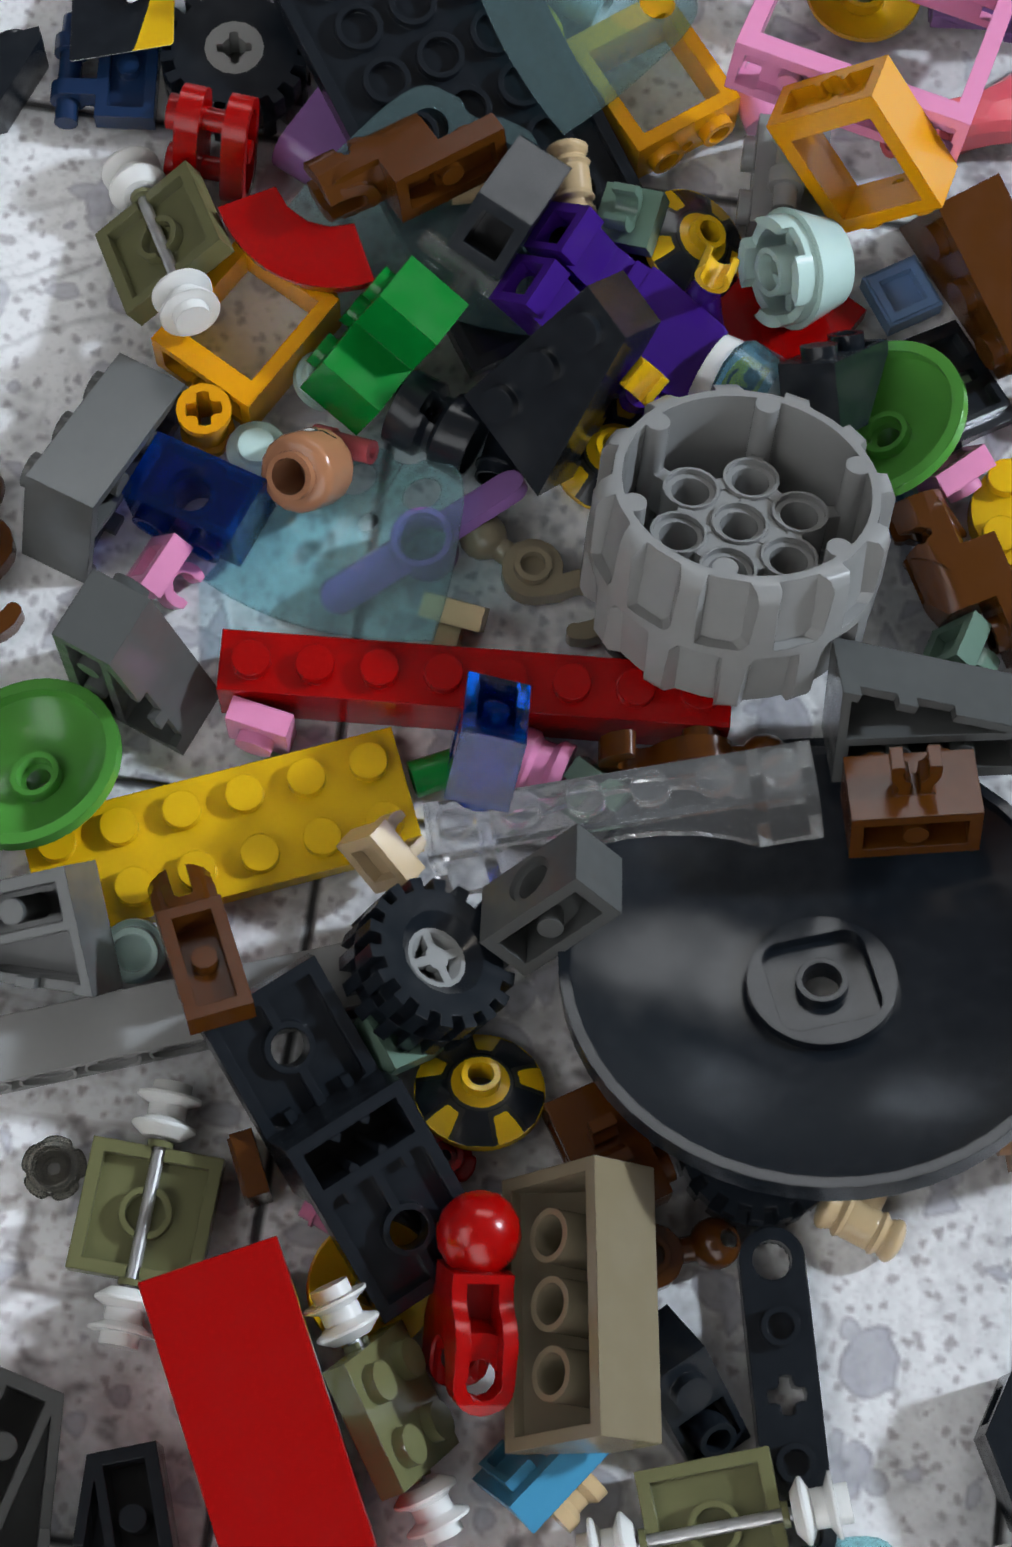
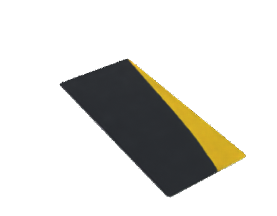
M72 0L69 59L71 61H78L172 45L174 43L175 0H137L133 3H128L126 0Z

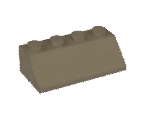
M591 1155L502 1180V1197L508 1200L514 1207L520 1219L522 1240L516 1257L506 1267L515 1275L514 1308L518 1325L519 1353L515 1391L510 1403L504 1408L505 1454L615 1453L662 1444L654 1167Z

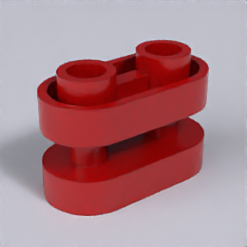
M186 82L180 94L172 92L167 102L164 120L165 129L173 130V141H170L164 159L163 172L167 176L186 160L201 173L204 182L205 179L219 182L220 201L230 203L249 196L257 164L259 98L233 92L225 110L212 107V89L210 87ZM211 132L221 134L220 157L210 155Z

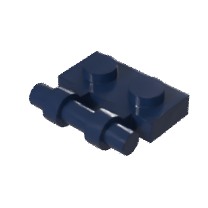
M72 12L66 13L63 16L62 31L55 38L54 55L59 59L58 79H55L51 84L50 103L55 107L54 124L62 129H74L78 126L79 110L85 106H94L96 128L156 130L161 69L159 51L162 48L158 47L90 58L98 59L97 79L82 78L83 63L89 59L71 61L69 59Z

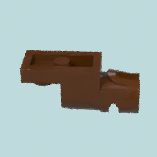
M413 113L367 136L354 137L346 141L349 151L348 155L331 149L304 162L303 169L310 178H313L306 182L315 204L329 222L354 216L386 200L402 223H405L485 183L507 153L505 129L495 115L490 113L470 124L462 125L453 132L437 139L424 120L417 113Z
M941 489L922 491L896 502L893 508L889 531L896 546H915L906 556L902 565L908 571L928 617L939 628L974 610L979 614L982 613L984 618L992 625L986 640L989 649L996 655H1001L1006 669L1012 668V570L995 531L963 542L962 539L967 537V532L948 506Z
M185 864L192 888L190 894L180 897L175 896L167 872L164 870L150 882L148 895L191 1036L257 1017L225 907L221 895L217 893L211 874L204 867Z

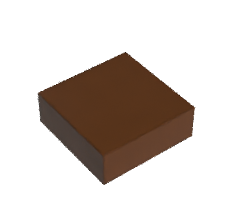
M252 1128L229 1134L230 1138L227 1139L246 1205L255 1208L273 1202Z

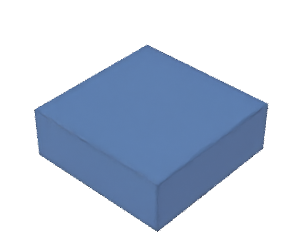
M915 255L863 277L859 286L887 337L939 314L943 307L942 300Z

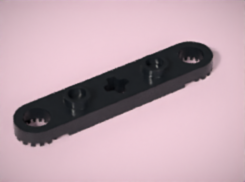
M763 1227L752 1232L745 1239L737 1257L740 1303L756 1448L769 1446L780 1501L787 1500L788 1507H791L789 1490L796 1476H800L808 1488L823 1486L826 1470L830 1469L805 1253L799 1240L789 1231L779 1227ZM761 1244H777L780 1248L783 1247L784 1252L788 1254L789 1270L784 1277L777 1280H769L761 1277L756 1272L752 1256L754 1250ZM781 1377L789 1378L791 1388L796 1390L802 1389L804 1394V1401L793 1405V1415L790 1416L783 1415L780 1404H769L767 1398L768 1392L778 1388L779 1378ZM833 1529L819 1530L820 1537L817 1547H835L837 1534Z

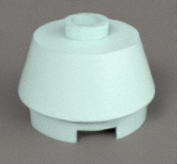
M788 207L775 208L768 215L754 219L757 226L753 235L741 238L738 273L741 288L751 286L753 288L756 301L761 307L754 314L759 322L770 328L785 327L789 330H801L847 300L854 283L855 262L849 238L839 223L831 218Z

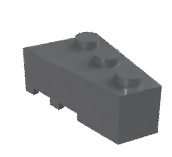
M837 637L831 643L821 725L831 781L841 782L843 757L861 756L870 752L889 754V747H902L903 753L926 752L927 745L940 744V748L950 750L974 749L978 776L1012 775V673Z
M96 860L64 865L0 880L1 983L14 984V987L28 989L45 988L73 992V995L96 997L124 988Z

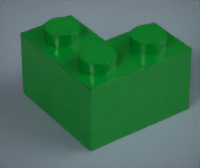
M413 255L396 273L385 266L338 320L347 328L341 337L337 339L329 332L307 358L306 362L315 369L300 388L357 436L380 413L415 367L440 343L469 304Z

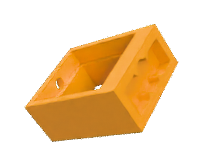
M640 0L566 39L638 179L652 171L660 174L670 170L683 158L684 154L702 144L706 147L716 145L733 131L736 125L741 96L737 91L724 87L726 75L673 0ZM666 41L706 100L644 133L606 79L604 73Z
M888 54L783 86L766 125V128L824 215L839 223L846 233L863 228L874 229L885 222L912 215L923 216L933 212L935 209L943 208L958 168L957 163ZM871 119L905 173L857 186L823 132Z
M234 241L232 247L235 252L206 274L211 280L212 292L216 294L219 302L221 303L249 271L308 312L306 317L252 380L193 340L192 336H175L165 331L161 326L153 335L151 341L156 364L182 383H185L188 387L199 383H208L223 389L228 395L232 406L231 417L242 425L247 422L262 421L292 386L293 372L298 362L306 354L313 352L329 332L334 335L342 326V323L338 321L341 318V310L337 292L312 291L285 281L256 265Z

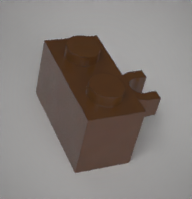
M940 744L927 745L926 752L903 753L902 747H889V754L870 752L861 756L843 757L840 797L849 858L975 851L980 849L985 812L974 749L950 750L940 748Z
M594 1081L543 1105L542 1118L563 1163L591 1155H599L654 1167L655 1208L669 1202L673 1194L670 1183L677 1180V1174L668 1153L657 1146L652 1147L649 1140L633 1128L606 1100Z

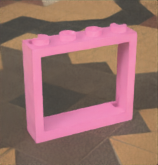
M754 0L736 40L724 87L775 105L783 86L852 65L764 34L778 0ZM908 0L987 28L960 102L908 85L935 130L939 129L953 134L951 142L942 139L956 163L1011 19L1012 0ZM983 7L994 10L993 14L982 11ZM750 62L762 66L760 74L745 69L747 63ZM871 119L839 127L886 144Z

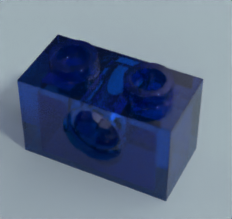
M160 431L155 435L121 492L133 516L132 522L145 533L153 537L176 533L194 547L191 552L203 560L218 563L220 559H223L239 567L243 564L276 507L275 502L267 493V479ZM195 499H209L198 510H184L186 505Z
M468 671L451 737L444 799L457 801L458 804L472 811L486 812L492 809L505 813L509 812L527 746L532 685Z

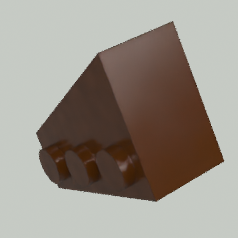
M998 173L945 200L943 208L935 209L927 215L918 216L900 227L899 230L974 342L980 360L989 370L993 371L999 380L1012 374V198Z

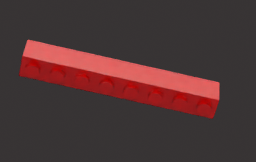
M232 629L222 630L216 687L221 713H227L232 697L235 695L294 714L295 719L494 734L504 732L507 735L524 736L528 728L533 727L542 731L544 737L587 741H598L602 735L611 731L632 729L636 731V744L655 745L663 740L681 736L682 730L690 726H711L720 731V736L727 738L731 723V706L713 705V698L699 696L676 688L663 691L643 680L644 672L629 659Z

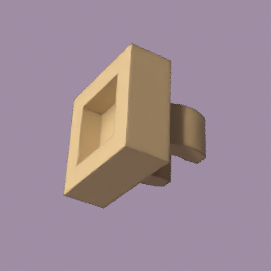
M424 592L418 616L438 621L431 644L461 646L464 629L484 633L490 608Z
M402 810L382 815L373 823L351 829L336 845L375 894L385 892L397 883L402 886L409 879L417 878L426 868L416 857L423 851L426 839L420 835L407 839L404 842L395 831L397 825L406 816Z

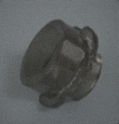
M58 1135L49 1136L43 1141L30 1146L25 1152L21 1167L26 1173L24 1184L35 1197L45 1199L48 1196L52 1197L55 1201H62L70 1198L79 1190L80 1185L78 1182L80 1178L85 1177L87 1160L80 1149L72 1147L73 1143L70 1139ZM52 1163L60 1165V1172L56 1175H51L48 1172V1167Z

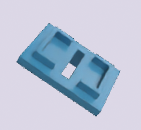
M501 1439L480 1461L479 1465L482 1469L472 1480L482 1490L507 1508L534 1534L609 1453L550 1454L548 1457L543 1454L512 1455L505 1454V1441Z

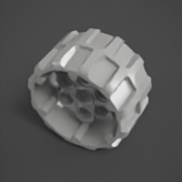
M737 384L713 385L711 391H703L682 397L664 395L648 403L644 409L643 417L632 427L616 429L610 435L601 451L597 483L592 495L580 571V589L584 597L596 603L593 629L607 650L621 652L644 672L643 680L663 691L676 688L699 696L713 698V705L737 707L742 700L782 695L786 701L807 694L811 690L813 680L828 670L831 643L834 639L838 637L862 642L869 614L873 610L876 594L884 573L891 542L889 526L896 497L887 473H877L873 462L867 455L866 439L851 425L842 427L834 420L811 408L807 399L786 393L785 397L768 393L748 391L742 389ZM820 559L823 563L817 566Z

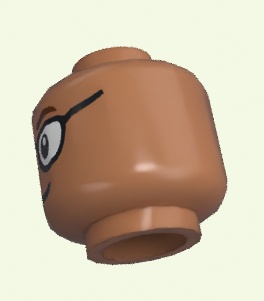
M312 426L281 435L271 443L262 458L261 476L264 488L273 502L285 510L306 513L331 505L346 494L353 479L354 464L351 452L341 437L329 429Z

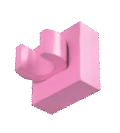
M176 533L151 537L126 575L147 589L149 592L148 598L151 600L157 599L162 606L171 610L184 609L188 603L174 591L173 582L177 575H181L191 584L201 583L205 577L203 571L196 564L185 562L194 547Z

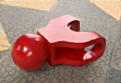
M474 1190L458 1194L442 1209L435 1228L438 1250L443 1259H437L433 1293L429 1295L425 1308L422 1351L425 1357V1369L437 1383L446 1386L449 1396L456 1405L469 1415L483 1417L495 1414L507 1407L515 1391L519 1353L518 1325L514 1308L515 1275L506 1267L516 1257L522 1240L519 1216L508 1200L498 1193ZM443 1349L445 1354V1365L442 1364L441 1360ZM490 1363L495 1371V1379L487 1392L479 1395L469 1393L466 1386L476 1384L485 1376Z

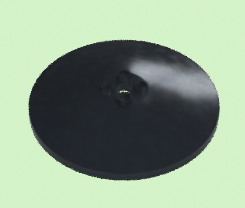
M823 738L781 740L786 744L789 751L790 764L785 773L772 783L760 784L752 781L743 771L732 770L729 774L720 777V782L716 785L694 787L682 783L681 776L672 774L641 794L618 814L598 837V840L622 858V914L568 950L558 951L559 990L565 1021L574 1047L589 1076L606 1100L633 1128L658 1148L682 1163L713 1178L755 1192L791 1199L815 1201L866 1200L899 1195L931 1186L967 1171L993 1156L1012 1141V806L1006 800L980 783L985 813L979 850L849 858L840 797L841 782L831 781ZM815 977H825L834 981L839 989L828 996H817L810 993L804 987V984Z

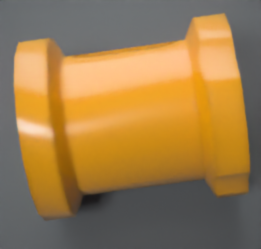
M199 383L192 385L181 393L176 403L175 411L181 426L180 435L183 445L199 458L211 459L219 457L226 451L228 438L235 430L231 417L232 406L229 397L223 389L213 384ZM211 417V424L202 426L201 418Z

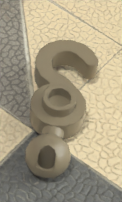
M495 516L459 539L461 548L469 557L479 561L494 559L502 565L501 581L505 592L513 600L523 605L553 604L578 595L584 596L580 589L581 569L563 573L564 564L560 553L551 544L543 540L526 539L514 544L507 539L506 527L498 516ZM594 618L568 625L565 637L566 643L571 647L580 648L600 644L602 641L593 629Z

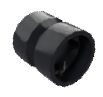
M416 369L407 377L396 394L384 420L381 439L410 456L416 455L421 451L425 452L428 465L459 480L468 472L487 439L489 429L464 397L466 393H462L454 398L450 396L449 384L420 369Z

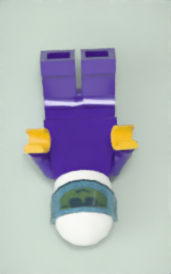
M552 201L523 245L531 255L518 253L488 298L531 336L588 285L624 270L661 321L642 356L639 357L619 382L622 387L618 389L617 394H619V403L625 411L633 414H644V409L648 403L664 395L682 397L703 391H711L713 385L737 384L744 390L781 396L778 364L787 359L757 341H743L729 335V332L723 325L720 295L729 289L740 260L734 257L731 264L719 263L712 257L711 253L714 249L712 245L708 244L695 270L694 279L687 289L683 291L656 267L653 266L651 269L638 260L635 262L627 253L618 248L602 230L601 226L604 221L591 206ZM563 227L566 230L557 244L548 243L551 233L556 228ZM528 276L533 278L524 295L516 293L518 284Z

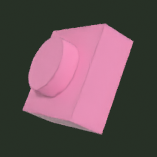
M985 444L961 447L951 453L944 464L928 479L916 486L918 492L941 489L944 498H947L950 503H954L978 490L982 486L979 476L997 464Z
M233 695L225 716V722L229 738L235 739V745L250 754L261 757H270L272 751L282 755L290 753L297 735L294 714Z

